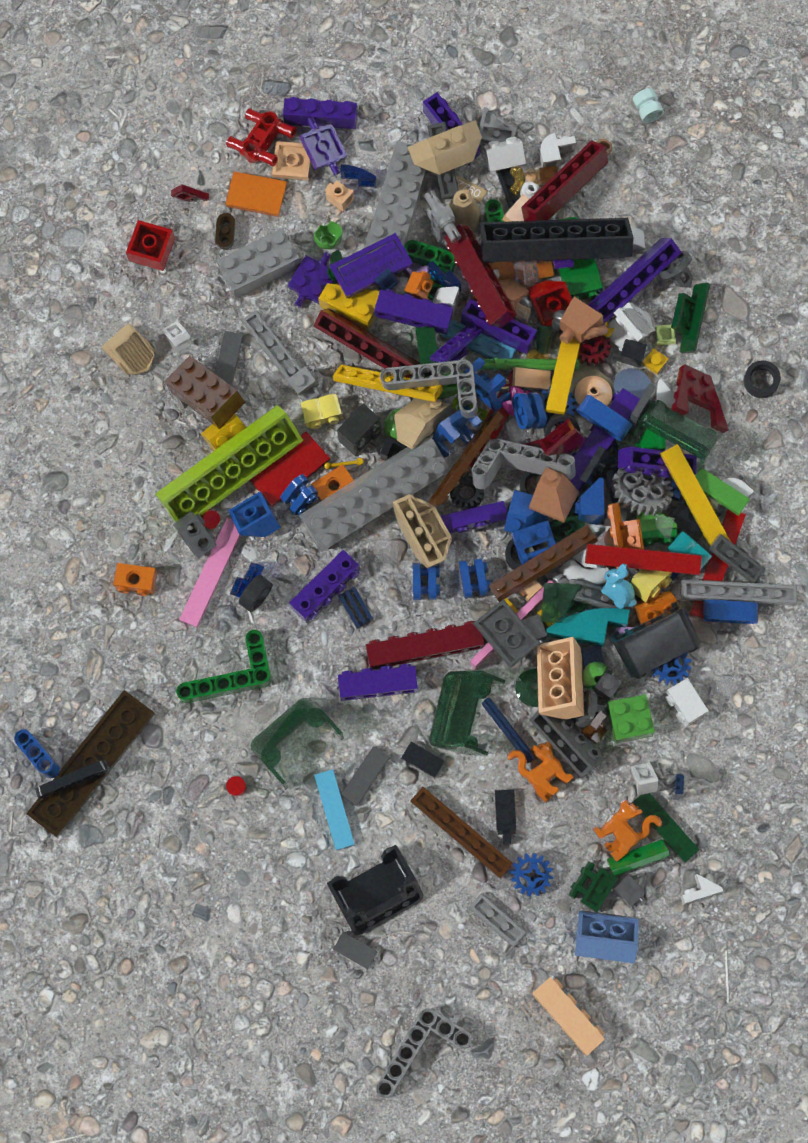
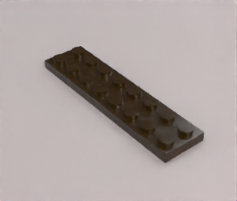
M123 690L53 780L102 760H107L110 770L107 773L49 797L37 799L26 814L58 838L155 713L127 691Z

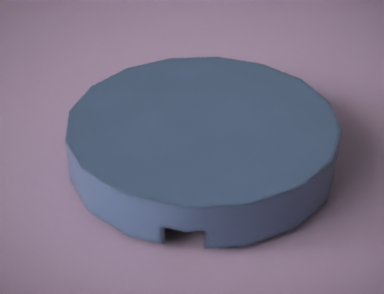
M628 368L617 374L614 380V392H620L624 388L641 399L651 382L643 371Z

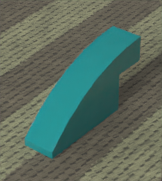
M599 608L579 612L547 628L546 634L547 637L556 639L574 637L577 643L592 646L601 645L603 647L607 625L627 627L630 610Z

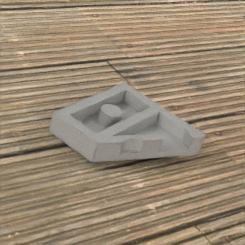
M484 107L479 127L482 143L499 141L500 143L506 141L507 138L515 137L516 128L506 123L501 117H496L489 112L487 107Z

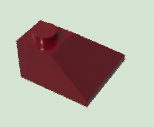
M568 418L539 441L546 456L569 453L579 449L583 445L585 438Z

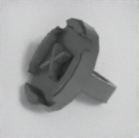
M681 251L682 253L658 275L663 280L671 278L678 287H688L693 280V275L687 267L691 263L692 257L689 252ZM682 273H684L686 277L684 283H682L680 280Z
M584 688V716L571 718L574 725L580 728L588 726L599 711L606 715L605 718H607L608 714L607 707L597 704L596 693L593 690Z

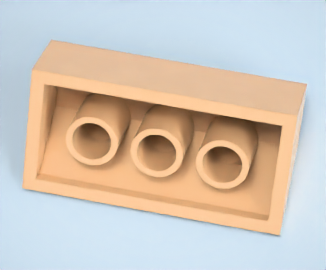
M574 637L540 644L537 647L539 714L561 719L584 716L582 652L580 645Z

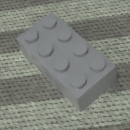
M282 228L217 260V264L234 298L237 299L298 269L300 259Z

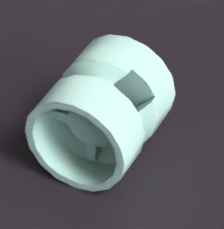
M653 88L644 89L633 97V102L639 110L643 123L653 122L664 114L661 103H658V97Z

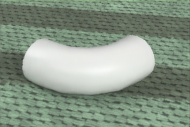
M575 559L566 562L559 569L569 581L570 579H576L597 586L606 584L607 580L604 576L605 572L609 570L605 565L599 568L586 569L581 567Z

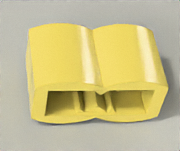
M330 394L300 403L307 428L317 429L324 423L336 424L343 419L337 394Z

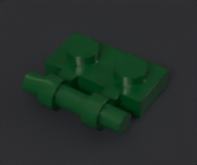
M588 861L586 866L581 868V874L577 881L572 883V889L568 896L575 899L578 893L584 895L580 903L598 913L618 878L600 868L597 874L593 873L592 870L595 864ZM587 878H590L593 881L587 890L582 886Z

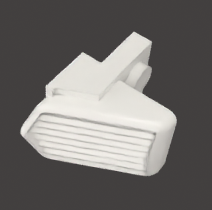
M632 302L627 303L622 308H618L614 312L617 317L608 326L609 328H615L609 338L620 351H622L625 339L636 342L643 341L656 331L650 314L635 306Z

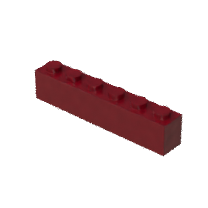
M591 140L521 207L524 221L549 220L608 164L606 146Z
M459 224L456 226V229L461 234V239L457 241L455 238L456 242L451 243L448 235L444 237L447 242L446 247L455 257L454 262L462 270V277L470 285L469 290L478 300V307L486 315V322L490 326L501 329L517 314L488 262L482 261L480 245L472 230L465 225Z
M329 308L320 311L313 327L384 369L420 365V362ZM408 374V375H406V376H404V377L411 379V378L413 377V375Z
M468 621L462 626L456 627L455 624L445 626V629L442 630L431 628L426 630V633L418 634V632H411L406 637L401 638L399 636H391L385 641L375 639L365 645L369 666L373 670H377L383 666L393 667L479 650L484 647V640L482 634L473 625L475 621Z

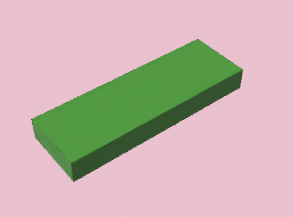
M703 468L695 476L707 496L738 516L750 500Z

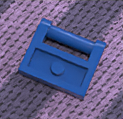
M549 521L511 532L522 565L556 544ZM546 541L549 547L528 554L524 551L525 548Z

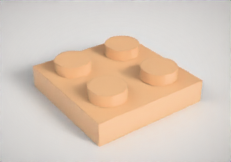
M276 141L274 155H277L278 161L273 167L272 177L309 180L311 161L303 144Z

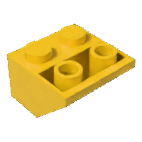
M234 414L220 429L212 424L201 433V436L214 451L246 427L240 418Z

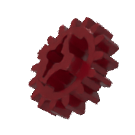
M601 335L581 342L577 359H581L580 364L587 362V365L590 366L594 362L595 366H598L599 361L604 363L605 358L609 357V351H611L612 346L609 345L611 339H606V336Z

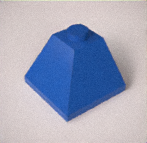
M599 478L581 495L579 501L575 503V513L578 514V520L589 524H600L604 517L603 478Z
M514 490L504 531L514 532L547 521L546 515L529 509L534 494Z
M261 491L228 510L238 533L242 536L266 537L281 528Z

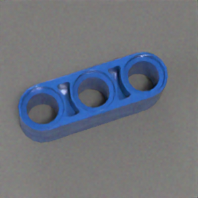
M587 395L576 410L585 419L618 441H622L633 426L627 419L591 395Z
M704 600L703 621L757 624L758 603Z
M26 729L17 731L14 741L34 767L46 778L56 777L59 774L60 767L39 740ZM27 737H29V738H28V741H27L26 743H23L24 740H25ZM37 751H40L39 754L36 757H34L35 753ZM51 764L50 768L45 771L46 767Z

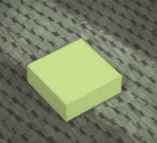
M658 325L655 327L657 345L676 344L675 330L671 328V325Z

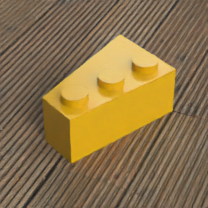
M327 283L318 298L319 305L323 309L329 308L354 324L369 331L376 319L374 309L380 291L365 289L346 298L340 285Z

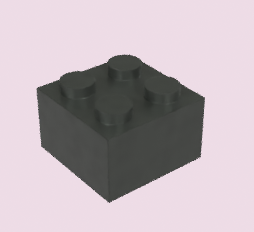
M363 403L337 429L339 442L355 456L358 453H363L368 447L367 444L372 439H377L381 434L380 418Z

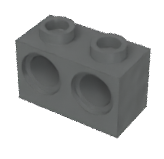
M189 512L174 523L173 526L192 553L199 559L216 546V543L213 541L215 536L210 529L206 530L203 524L205 522L199 514L195 515ZM189 524H195L193 529L187 530ZM205 538V541L198 545L199 539Z

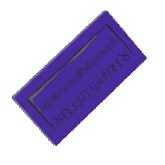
M394 233L331 264L330 269L346 298H349L377 284L374 279L387 268L394 274H397L413 266V262L397 234Z

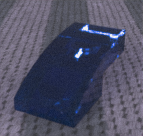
M341 164V179L358 180L359 187L377 188L375 175L356 166Z
M433 260L427 264V272L444 287H459V292L461 291V282L451 270L444 274Z
M251 562L245 577L236 578L230 595L240 598L247 585L256 576L261 575L264 566Z

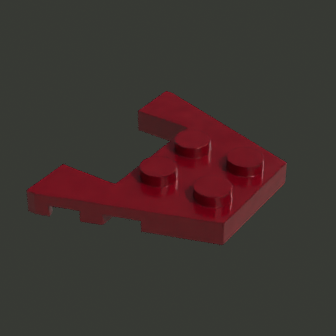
M686 364L679 367L676 382L678 389L674 392L673 398L675 403L672 404L671 410L684 416L689 413V401L710 411L712 429L721 433L728 431V425L712 377Z

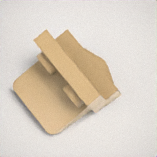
M129 323L101 347L128 376L149 371L155 357L154 353L156 352L147 339Z

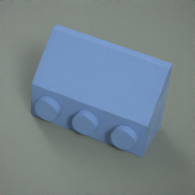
M579 911L575 956L635 963L638 949L639 919Z

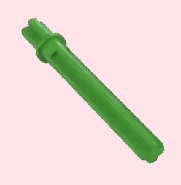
M495 357V359H482L486 364L479 370H495L497 372V370H513L515 367L555 370L557 359H497ZM578 359L576 361L575 370L579 369Z

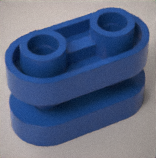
M538 393L514 394L512 406L518 427L520 429L544 428L547 423V416L540 395Z
M304 474L297 476L280 496L285 504L292 503L289 510L294 515H300L308 510L309 504L317 499L318 491L314 486L306 487L309 480Z
M482 558L474 559V565L471 566L467 565V561H459L464 598H473L472 592L479 591L480 596H487L488 591H491L489 587L490 581L485 578V573H488L486 561L483 562ZM470 573H476V584H471Z
M420 562L412 563L413 600H421V594H429V600H436V596H440V584H436V577H440L439 566L420 568ZM420 576H428V587H421Z

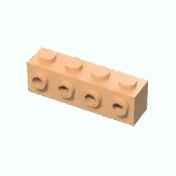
M549 977L532 995L581 1052L587 1056L605 1040L603 1037L605 1033L597 1024L593 1026L590 1023L591 1017L584 1009L580 1011L576 1007L577 1001L570 993L566 995L562 991L564 986L557 978L553 980Z

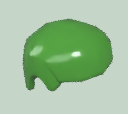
M330 221L325 226L321 224L314 233V241L322 249L330 250L336 248L342 241L341 226L333 221Z
M596 661L589 663L582 673L584 687L593 690L599 681L598 676H602L607 671L608 665Z

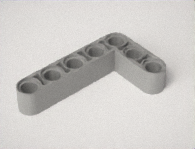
M468 360L386 368L380 373L382 386L386 390L457 383L459 407L462 416L473 418L477 414L475 376L473 365ZM464 368L470 370L467 374L460 373ZM445 370L451 372L448 376L441 375ZM426 372L432 373L429 378L422 377ZM408 374L413 375L410 380L403 379ZM389 376L394 377V379L391 382L385 381V379ZM466 386L472 388L469 392L462 391ZM468 404L473 405L471 410L463 409Z
M501 439L490 440L472 467L473 484L478 489L487 488L501 466L540 475L543 474L547 467L564 474L568 480L573 479L576 475L575 459L571 455L562 453L546 456L541 448Z
M430 1008L423 1009L377 1083V1094L382 1098H389L394 1094L431 1031L459 1049H466L470 1046L472 1042L470 1033ZM426 1012H430L434 1016L433 1021L429 1024L422 1021V1016ZM443 1023L451 1026V1031L447 1035L439 1031V1027ZM415 1030L422 1031V1040L414 1041L411 1036L412 1032ZM458 1035H467L468 1043L463 1046L457 1043ZM410 1048L412 1050V1057L403 1059L401 1056L402 1049ZM394 1065H398L402 1069V1073L398 1077H393L390 1073ZM383 1083H388L391 1086V1091L388 1095H382L380 1092V1086Z

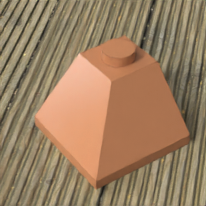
M546 467L538 481L529 509L564 523L579 495V491L564 474Z

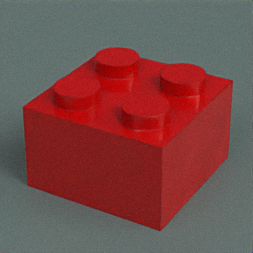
M138 220L126 250L129 262L164 271L175 241L173 230Z

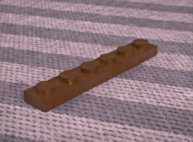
M499 412L488 416L428 501L431 505H443L449 499L448 494L459 485L460 477L469 471V464L472 460L474 461L481 453L479 451L481 447L490 441L491 433L500 427V421L503 416Z
M586 525L490 584L489 587L500 602L585 550L587 544H594L598 540L590 527Z
M422 786L410 800L416 808L499 879L511 868L512 862L426 788Z

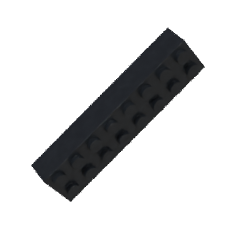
M628 217L480 222L479 234L482 261L488 263L632 257L634 240Z

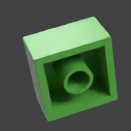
M646 694L607 702L606 707L608 708L614 744L653 737L655 731Z

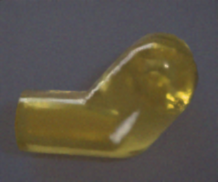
M516 166L510 170V174L515 179L510 188V191L514 194H518L525 183L523 169Z

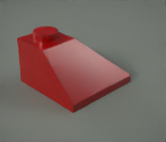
M545 280L528 287L530 297L543 328L552 325L554 318L550 312L566 311L572 301L564 281Z

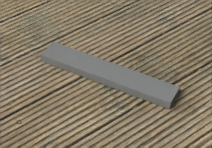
M255 310L242 319L241 322L289 383L287 379L302 368L258 311ZM313 385L298 396L304 402L321 397V393Z
M682 580L681 600H726L795 606L797 605V585Z

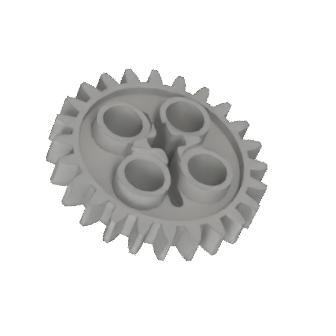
M618 469L613 477L611 492L615 493L614 498H619V504H625L624 509L630 507V512L637 510L638 515L644 512L645 516H648L650 512L655 516L656 512L661 514L662 510H666L670 505L673 487H669L670 481H665L666 477H659V474L656 473L654 475H642L640 471H637V473H626L624 469Z

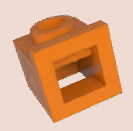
M421 271V273L412 272L404 292L416 299H428L427 296L434 283L430 279L431 275L425 271Z

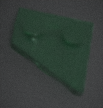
M544 583L541 622L562 623L566 617V612L574 603L573 599L578 591H581L582 585Z

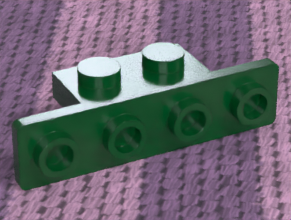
M708 282L695 284L691 297L686 293L678 294L671 328L683 335L679 350L682 354L696 351L710 289Z

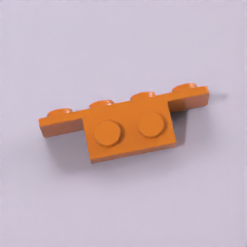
M619 503L609 504L607 514L608 518L611 519L612 527L610 534L614 540V547L644 550L640 519L622 521ZM627 568L628 576L623 578L625 580L630 579L629 568Z

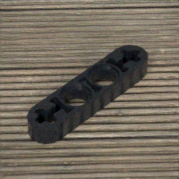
M107 760L96 762L36 787L35 792L38 799L49 797L107 773L110 770Z

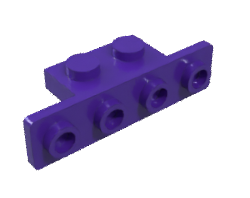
M474 324L466 325L465 328L431 355L430 360L435 362L461 360L467 354L466 346L483 332V328L476 327Z
M504 501L440 517L451 534L455 532L464 533L475 527L477 529L487 527V524L506 520L508 514Z

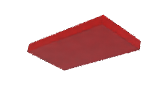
M307 431L300 435L303 439L300 444L249 480L258 491H261L272 507L281 500L280 496L297 476L304 474L308 479L323 467L326 462L330 461V457Z

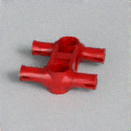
M249 108L245 113V119L255 122V126L244 141L230 136L227 139L226 145L228 148L239 151L240 155L246 157L249 163L262 161L274 167L278 157L267 152L268 148L279 133L292 139L295 137L297 129L285 124L272 111L259 113Z

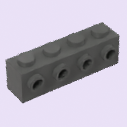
M539 709L529 719L581 778L593 771L605 759L570 719L540 715Z

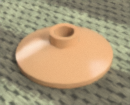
M587 376L578 382L574 395L579 406L587 395L593 396L608 406L612 399V389L605 379L599 376ZM591 389H596V390H597V393H596V394H592V393L590 392V390H591Z

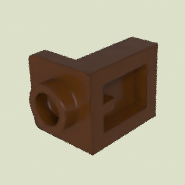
M557 166L539 168L541 187L558 172Z
M601 711L594 716L591 723L581 732L594 744H597L607 732V729L603 727L604 723H602L606 715Z

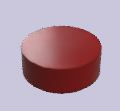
M209 509L201 515L205 522L203 524L205 528L214 529L218 526L220 522L218 512Z
M233 776L228 779L226 789L232 796H241L246 790V783L241 777Z

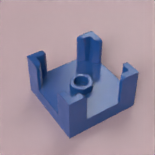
M479 357L472 364L475 376L476 397L494 412H497L502 407L503 402L511 399L509 392L503 393L499 398L496 395L506 384V379L501 374H497L493 379H490L486 373H483L481 376L476 374L486 364ZM466 369L463 373L467 374L470 370Z
M466 405L463 408L465 410H471V408L468 405ZM459 410L439 423L432 439L444 458L452 453L443 443L444 441L448 440L453 444L460 437L465 444L471 442L474 434L465 424L469 420L475 427L480 426L482 421L477 415L473 418H465Z

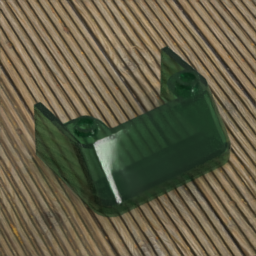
M661 400L652 401L639 419L634 432V436L637 437L642 427L669 442L675 445L678 444L680 448L701 459L696 470L698 472L705 464L718 440L716 431L711 428L706 429L685 416L672 411Z
M485 671L448 672L443 679L429 737L430 745L465 755L488 756L487 751L478 748L477 738L470 735L478 700L486 698L491 693L492 684H505V680Z
M308 698L299 699L251 742V750L285 790L288 788L287 783L274 769L281 760V753L276 746L305 721L314 728L321 727L326 723L341 741L344 739L343 732L320 707Z

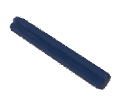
M485 699L482 702V706L515 749L525 754L526 763H531L535 759L533 752L492 699Z

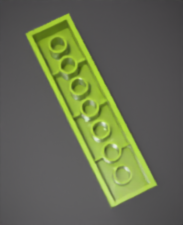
M277 405L163 487L155 495L175 523L189 512L201 516L300 444L303 439L287 413Z

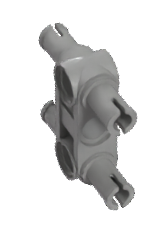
M431 190V195L427 192L424 198L431 207V210L428 207L425 213L431 220L432 233L438 243L445 244L446 246L447 242L444 239L446 235H448L451 243H455V238L458 241L462 236L455 227L454 214L448 205L440 202L435 191Z

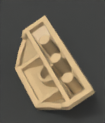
M476 120L427 138L407 148L414 165L440 175L472 162L482 136Z
M417 398L413 399L394 415L397 441L411 449L415 448L436 431L440 422L457 412V410L439 399L436 402Z
M410 494L393 501L392 504L399 527L416 558L427 568L445 561L452 537L435 506Z

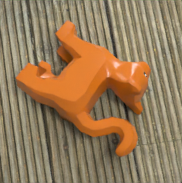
M549 741L540 743L538 746L534 745L531 748L534 755L543 761L532 770L526 769L527 759L523 752L513 750L507 756L508 760L519 759V773L533 786L536 794L544 803L552 797L551 795L559 791L557 786H552L549 782L554 776L564 784H567L574 778L571 774L564 772L560 761L552 753L553 746Z
M627 800L621 801L618 812L611 815L602 827L596 826L593 828V831L599 838L613 833L615 840L605 842L604 846L608 851H612L610 854L616 862L624 857L640 840L645 839L649 835L651 823H655L658 827L662 826V821L658 816L650 815L643 821L642 831L637 833L628 824L627 820L640 815L642 810Z

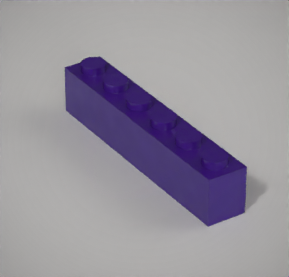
M660 238L588 306L603 315L604 325L615 315L614 312L618 308L625 306L682 252L672 238Z
M622 388L620 392L616 391L611 399L613 402L609 408L630 422L631 414L640 399ZM594 424L589 430L591 431L590 435L584 437L585 441L578 452L571 454L575 459L576 475L569 481L579 492L586 484L580 480L598 447L601 446L610 450L616 441L615 438Z

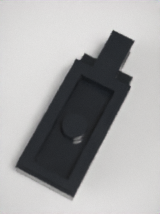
M514 789L495 790L496 830L498 835H503V845H511V834H515L516 830Z

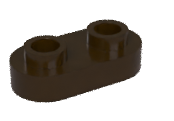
M230 213L220 214L216 222L215 241L217 246L223 250L231 248L234 244L236 223L233 215ZM224 223H230L228 226H224ZM224 239L228 240L227 243H223L222 241Z

